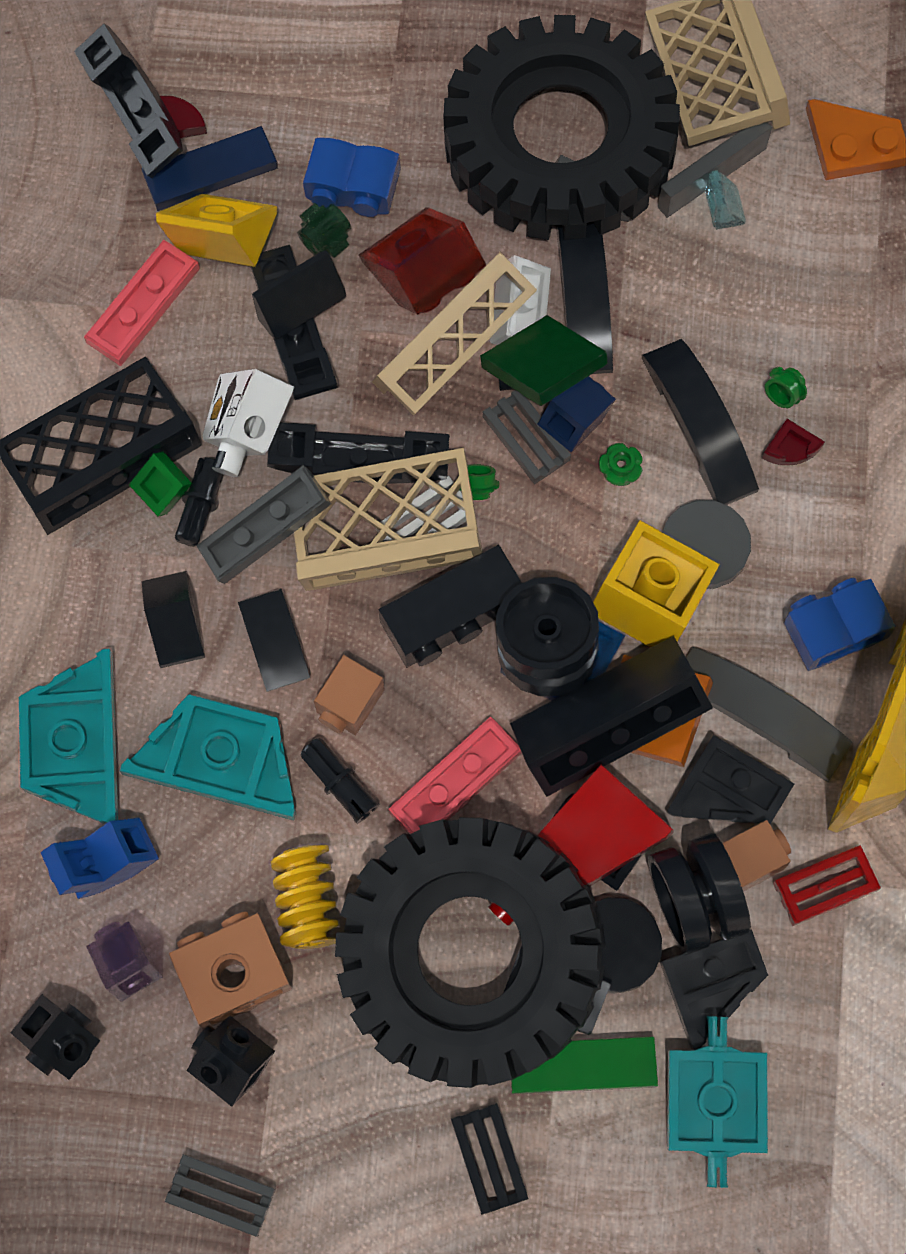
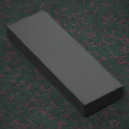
M765 122L739 131L662 184L658 202L659 210L668 218L766 150L772 130L771 125Z
M303 465L199 543L197 548L216 579L226 584L329 507L331 502L311 471Z

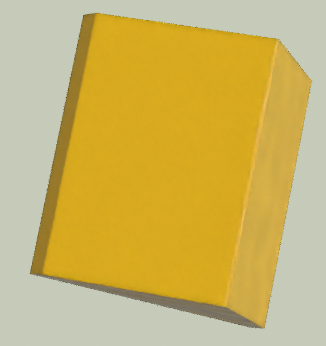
M200 194L157 212L156 222L173 245L189 256L256 267L277 215V206Z

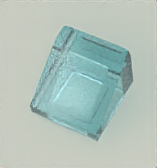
M711 171L705 194L713 227L717 230L744 225L746 219L737 186L720 171Z

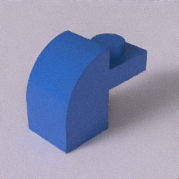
M140 818L109 821L85 839L53 843L40 852L48 868L50 879L55 884L59 895L76 893L78 899L110 889L132 878L159 860Z

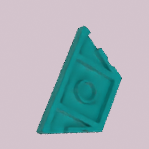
M103 649L95 653L97 657L73 671L69 668L56 675L49 684L37 686L19 696L20 787L24 792L103 824L118 820L113 653L110 649Z
M188 694L173 710L171 718L161 723L148 736L149 741L131 759L127 758L120 768V772L124 776L293 821L296 816L277 717Z

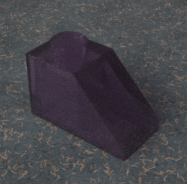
M117 921L103 927L94 934L96 941L86 946L106 990L121 1002L163 978L139 934L129 921L123 925H120Z

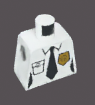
M257 369L219 375L202 435L205 442L219 447L212 466L213 470L230 477H238L245 456L265 455L292 395L294 386Z

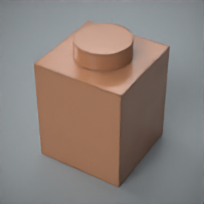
M343 655L314 700L316 712L320 714L318 720L336 733L342 734L345 729L356 736L385 690L383 678Z
M768 820L723 843L738 875L743 892L784 871L791 862L788 857L791 854V848L786 837L779 828L773 830Z

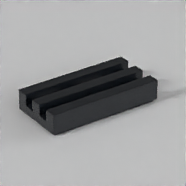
M496 1103L486 1108L469 1112V1114L452 1118L451 1122L481 1215L528 1200L529 1198L498 1104ZM490 1117L515 1190L514 1194L508 1196L506 1195L482 1121ZM472 1123L497 1197L496 1200L490 1202L487 1200L464 1126Z

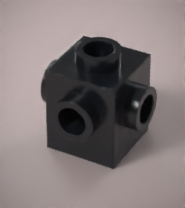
M43 994L40 995L10 1032L30 1050L25 1058L47 1076L55 1069L68 1080L71 1079L79 1068L88 1062L92 1051L100 1042L96 1036L86 1029L92 1020L70 1003L62 1010Z
M229 1016L216 1029L208 1025L200 1033L191 1047L196 1052V1055L186 1071L232 1107L258 1081L275 1050L232 1016Z

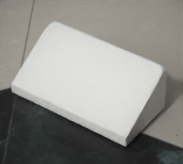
M516 255L508 259L537 291L490 338L491 344L498 345L547 315L551 268ZM503 274L496 281L494 302L512 303L522 291ZM494 309V320L504 310Z

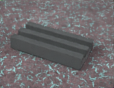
M514 390L509 398L505 399L504 397L497 402V406L492 409L489 407L483 411L484 420L534 485L571 460L569 451L537 425L541 419L540 414L530 401L518 391ZM515 406L518 407V409L522 412V414L525 416L528 422L532 425L535 431L539 434L542 440L553 452V454L556 456L555 459H552L550 457V455L543 448L540 442L536 439V437L533 435L530 429L519 417V415L513 409ZM503 414L506 416L544 465L543 467L538 469L501 422L500 416Z
M183 1154L179 1163L180 1167L177 1174L175 1173L172 1181L173 1185L166 1196L165 1202L258 1237L276 1189ZM192 1168L262 1195L259 1205L187 1178L190 1169ZM183 1187L255 1214L252 1224L180 1197Z

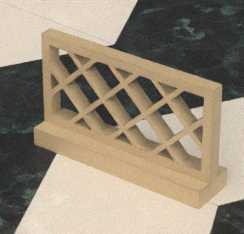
M679 0L645 11L647 23L659 58L664 63L663 70L665 76H672L677 89L676 104H680V121L689 146L771 121L773 129L790 125L787 95L752 0ZM722 4L723 10L716 21L700 15L704 8ZM672 18L683 21L675 33L661 29L658 25L659 22ZM692 25L709 30L701 43L685 37ZM718 34L734 39L727 52L711 46ZM677 47L694 52L686 65L670 59ZM703 56L720 61L712 74L696 69ZM729 65L746 71L738 84L721 78ZM688 78L705 84L697 96L681 91ZM714 87L731 93L723 106L706 100ZM740 97L757 102L759 109L743 114L732 110ZM699 110L716 116L711 124L693 129L691 122Z
M464 448L315 475L314 478L324 493L329 496L328 499L331 505L311 519L305 529L303 525L294 532L298 562H296L297 576L306 591L464 563L483 553ZM457 462L459 477L448 491L429 479L439 465ZM426 468L422 474L417 471L418 469ZM407 472L417 479L404 499L385 488L396 473ZM382 476L378 482L372 479ZM362 480L373 487V489L358 508L343 498L341 494L350 482ZM337 485L334 490L327 486ZM424 485L443 496L429 517L410 505ZM460 488L462 490L463 501L455 496ZM380 493L399 505L385 525L366 513ZM336 501L354 513L340 533L322 522ZM452 502L465 511L467 527L448 530L436 521L448 504ZM407 510L425 523L415 536L402 538L393 532L392 528ZM362 518L380 531L369 545L357 546L348 540L347 537ZM317 526L335 538L325 553L308 556L306 541ZM431 527L438 531L435 533L427 534ZM386 536H389L393 539L391 541L383 542ZM342 544L348 547V549L338 550Z

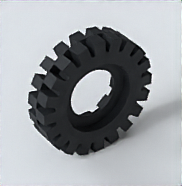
M554 14V32L545 33L540 16L519 21L518 39L504 26L487 36L488 51L476 44L463 57V71L455 69L448 84V98H444L445 152L447 163H450L451 176L459 191L468 189V203L482 216L494 207V223L511 232H514L521 220L528 221V237L549 240L552 225H562L564 240L586 238L587 223L593 222L600 235L620 227L621 211L633 220L648 208L650 194L655 197L659 196L661 185L668 181L669 169L672 170L676 154L680 118V104H676L677 89L671 75L663 76L664 63L652 49L640 55L641 39L624 29L613 41H609L611 23L590 17L584 33H575L576 15ZM555 87V91L580 94L585 92L595 98L603 107L608 119V132L600 147L589 156L568 163L548 162L526 151L515 135L514 118L520 105L525 100L539 94V91Z
M459 817L458 820L450 821L441 819L419 826L420 830L412 834L403 833L384 846L387 852L379 859L371 858L357 876L361 884L356 893L347 894L340 916L347 918L344 932H336L335 957H343L344 972L337 974L342 997L351 998L356 1010L350 1016L362 1035L371 1034L378 1042L374 1049L392 1064L400 1062L409 1067L408 1074L428 1082L439 1080L447 1082L449 1087L472 1088L483 1084L491 1086L513 1080L533 1071L559 1054L572 1041L571 1038L576 1031L584 1026L594 1008L592 1002L596 991L601 990L605 965H601L602 949L606 948L603 924L598 923L595 912L598 905L589 886L582 883L577 875L579 870L563 853L557 852L549 846L550 842L528 830L485 818ZM463 897L482 898L500 906L515 922L522 940V963L516 979L502 995L490 1002L479 1005L458 1004L439 995L425 979L418 958L419 938L428 918L440 906Z

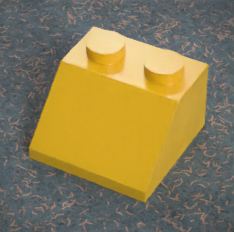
M639 520L593 601L598 611V618L649 647H653L672 636L678 641L720 564Z

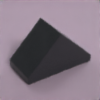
M186 571L141 581L144 611L160 668L205 658Z

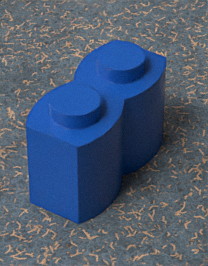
M315 138L303 181L305 197L311 200L314 205L324 209H332L335 206H348L353 208L359 215L374 217L377 214H389L401 170L399 154L376 146H356L339 139Z
M850 578L833 587L831 590L833 594L817 599L815 595H809L790 606L792 611L788 613L784 625L808 671L830 664L848 654L871 647L891 636L896 625L872 579L858 582L856 578Z

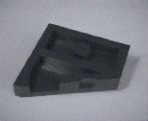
M713 735L667 810V813L673 817L760 824L768 820L769 824H771L795 784Z
M750 929L749 933L730 940L722 938L711 942L708 948L689 955L680 953L659 961L691 1050L699 1049L707 1042V1017H717L718 1027V1017L729 1018L740 1006V1002L750 992H753L768 976L752 929Z

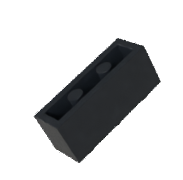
M498 544L378 609L380 623L406 668L415 663L419 666H424L440 657L443 653L441 649L456 641L460 645L465 644L479 636L483 631L481 627L496 620V614L503 598L522 582Z

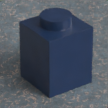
M588 376L553 398L537 425L572 453L603 421L616 398L607 392L600 383Z

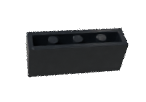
M672 636L582 684L578 689L563 694L511 722L510 725L528 768L545 796L548 797L595 772L600 765L604 767L706 713L713 709V706L678 642Z

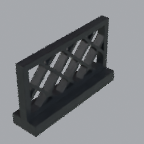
M145 356L0 439V459L44 531L49 535L130 488V482L154 453L164 452L172 462H175L199 448L202 444L193 422L185 410L182 411ZM146 374L150 380L146 396L126 393L128 384L131 381ZM157 392L161 398L155 397ZM100 399L113 401L107 418L88 415L91 404ZM122 403L142 406L137 422L117 419ZM152 407L170 410L174 416L158 426L146 424ZM62 421L74 423L69 440L49 437L52 427ZM84 425L104 428L98 445L78 442ZM113 429L134 432L131 441L120 448L108 446ZM23 443L35 445L30 462L12 460L8 452ZM45 447L65 450L59 467L40 464ZM75 452L95 455L92 464L80 471L69 469ZM19 471L26 472L24 479ZM36 474L56 477L53 487L37 496L33 495L31 487Z

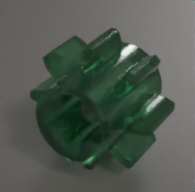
M314 203L299 215L303 222L300 224L302 228L297 234L303 245L314 256L326 250L335 258L349 246L346 239L349 237L347 233L351 230V224L343 212L335 205L330 204L325 208L324 205L319 207Z

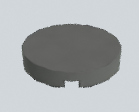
M695 500L680 506L668 517L662 533L720 564L707 589H716L731 583L743 571L751 552V534L744 519L732 507L715 500Z

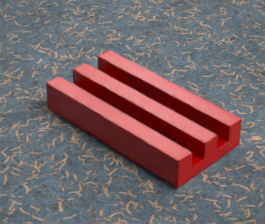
M861 845L773 882L776 892L779 891L782 898L781 902L784 909H787L790 915L789 920L792 927L881 889ZM856 859L858 868L792 895L790 886ZM863 876L867 883L802 911L797 906L798 903Z

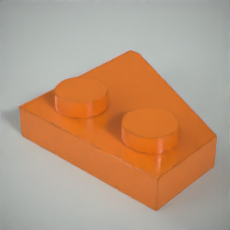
M816 99L808 100L806 112L825 180L906 166V137L901 120Z

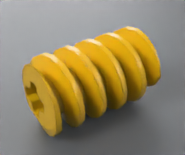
M307 845L288 849L271 861L272 870L282 873L274 878L273 886L279 891H284L275 899L276 907L288 910L277 918L278 925L291 929L280 936V943L283 946L296 949H313L336 944V938L327 937L326 932L339 926L338 920L324 918L325 912L337 907L336 901L322 899L321 895L333 889L334 883L319 879V875L332 870L331 864L317 862L318 856L329 851L328 845Z

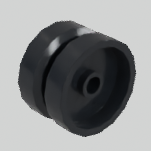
M539 577L517 585L503 598L496 614V633L499 663L506 677L520 690L540 697L561 696L578 689L592 675L599 657L598 611L590 595L573 582L558 577Z
M708 833L689 840L686 851L687 861L682 853L673 847L648 855L650 876L661 911L677 946L683 954L689 955L708 948L712 936L711 927L717 935L725 940H730L750 932V914L742 886L723 843L715 833Z

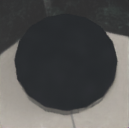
M607 897L596 901L598 908L595 909L598 923L603 924L606 948L602 949L601 965H605L603 976L612 980L608 993H624L637 989L654 974L662 956V936L656 920L643 906L626 898Z

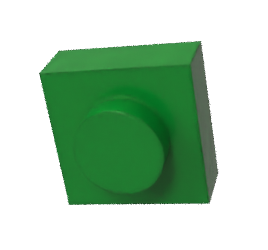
M158 452L150 457L130 482L129 486L159 517L170 512L183 493L192 485V482L164 452Z

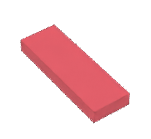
M163 240L84 336L86 343L119 366H122L199 271V263Z
M490 716L388 809V812L408 834L420 830L419 826L441 819L449 820L522 754L521 749Z

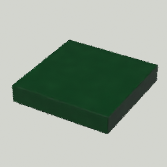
M548 315L480 355L481 365L484 370L539 406L549 402L608 364L607 352Z

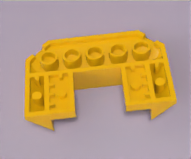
M906 616L889 660V664L895 665V669L874 725L857 747L828 830L835 833L896 808L906 797Z

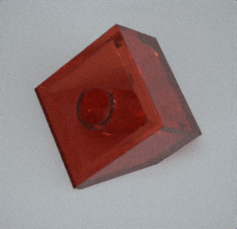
M425 207L358 255L362 263L396 303L417 315L436 308L443 296L455 288H461L469 284L475 278V273L486 266L465 223L428 207Z

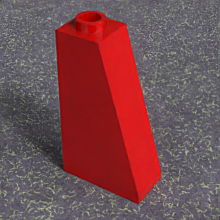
M600 765L537 836L550 842L548 845L557 852L563 853L579 870L577 875L582 883L590 887L664 842L674 831L606 768ZM492 902L488 906L506 925L510 926L514 922L510 915L497 904Z

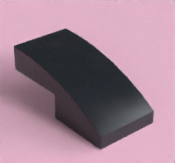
M280 588L238 602L266 692L311 678L282 589Z

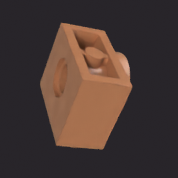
M248 912L235 914L221 923L223 929L208 936H205L204 932L191 934L177 942L179 949L169 953L198 1025L203 1030L208 1025L214 1026L223 1022L229 1016L234 1017L238 1014L246 1013L258 1005L292 990L258 913L250 917ZM236 964L245 968V978L240 985L233 988L221 985V973L226 967Z

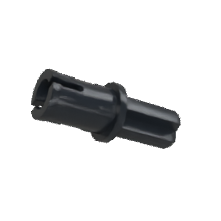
M208 457L198 459L192 485L182 495L185 507L175 535V540L181 544L190 547L197 546L208 513L215 511L217 508L215 498L223 474L212 469L215 459Z
M316 738L304 747L301 757L325 784L324 792L327 795L332 793L353 817L356 824L370 816L369 811L373 812L379 807L380 804L371 797L354 777L355 769L353 767L347 768L323 739Z

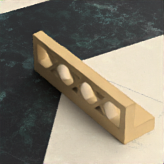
M499 252L374 378L372 383L383 394L389 391L412 415H415L537 289ZM503 274L522 291L512 303L494 302V283ZM487 291V302H476ZM468 309H487V329L482 334L463 333V314ZM494 309L504 310L494 320ZM456 322V333H445ZM437 340H456L457 359L451 365L433 364L432 345ZM463 340H475L464 351ZM426 352V364H415ZM407 371H426V390L414 401L397 381ZM433 371H444L433 382Z

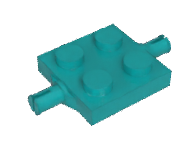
M707 1017L708 1046L694 1051L668 1050L667 1150L694 1151L708 1157L707 1187L717 1188L718 1168V1187L728 1188L727 1157H733L740 1153H768L767 1053L742 1052L735 1048L727 1047L728 1017H718V1036L717 1017Z

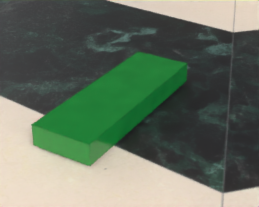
M655 1037L571 1041L554 1058L549 1059L533 1071L511 1080L512 1094L657 1087Z

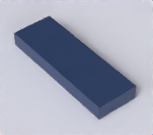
M262 126L180 154L153 178L147 176L143 168H141L157 211L174 206L200 194H208L278 169L276 158Z

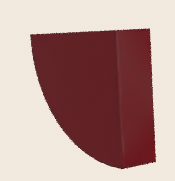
M160 96L174 121L180 138L207 134L200 112L191 103L174 96Z
M786 419L764 451L762 459L777 465L801 464L813 458L823 448L825 441L791 420Z

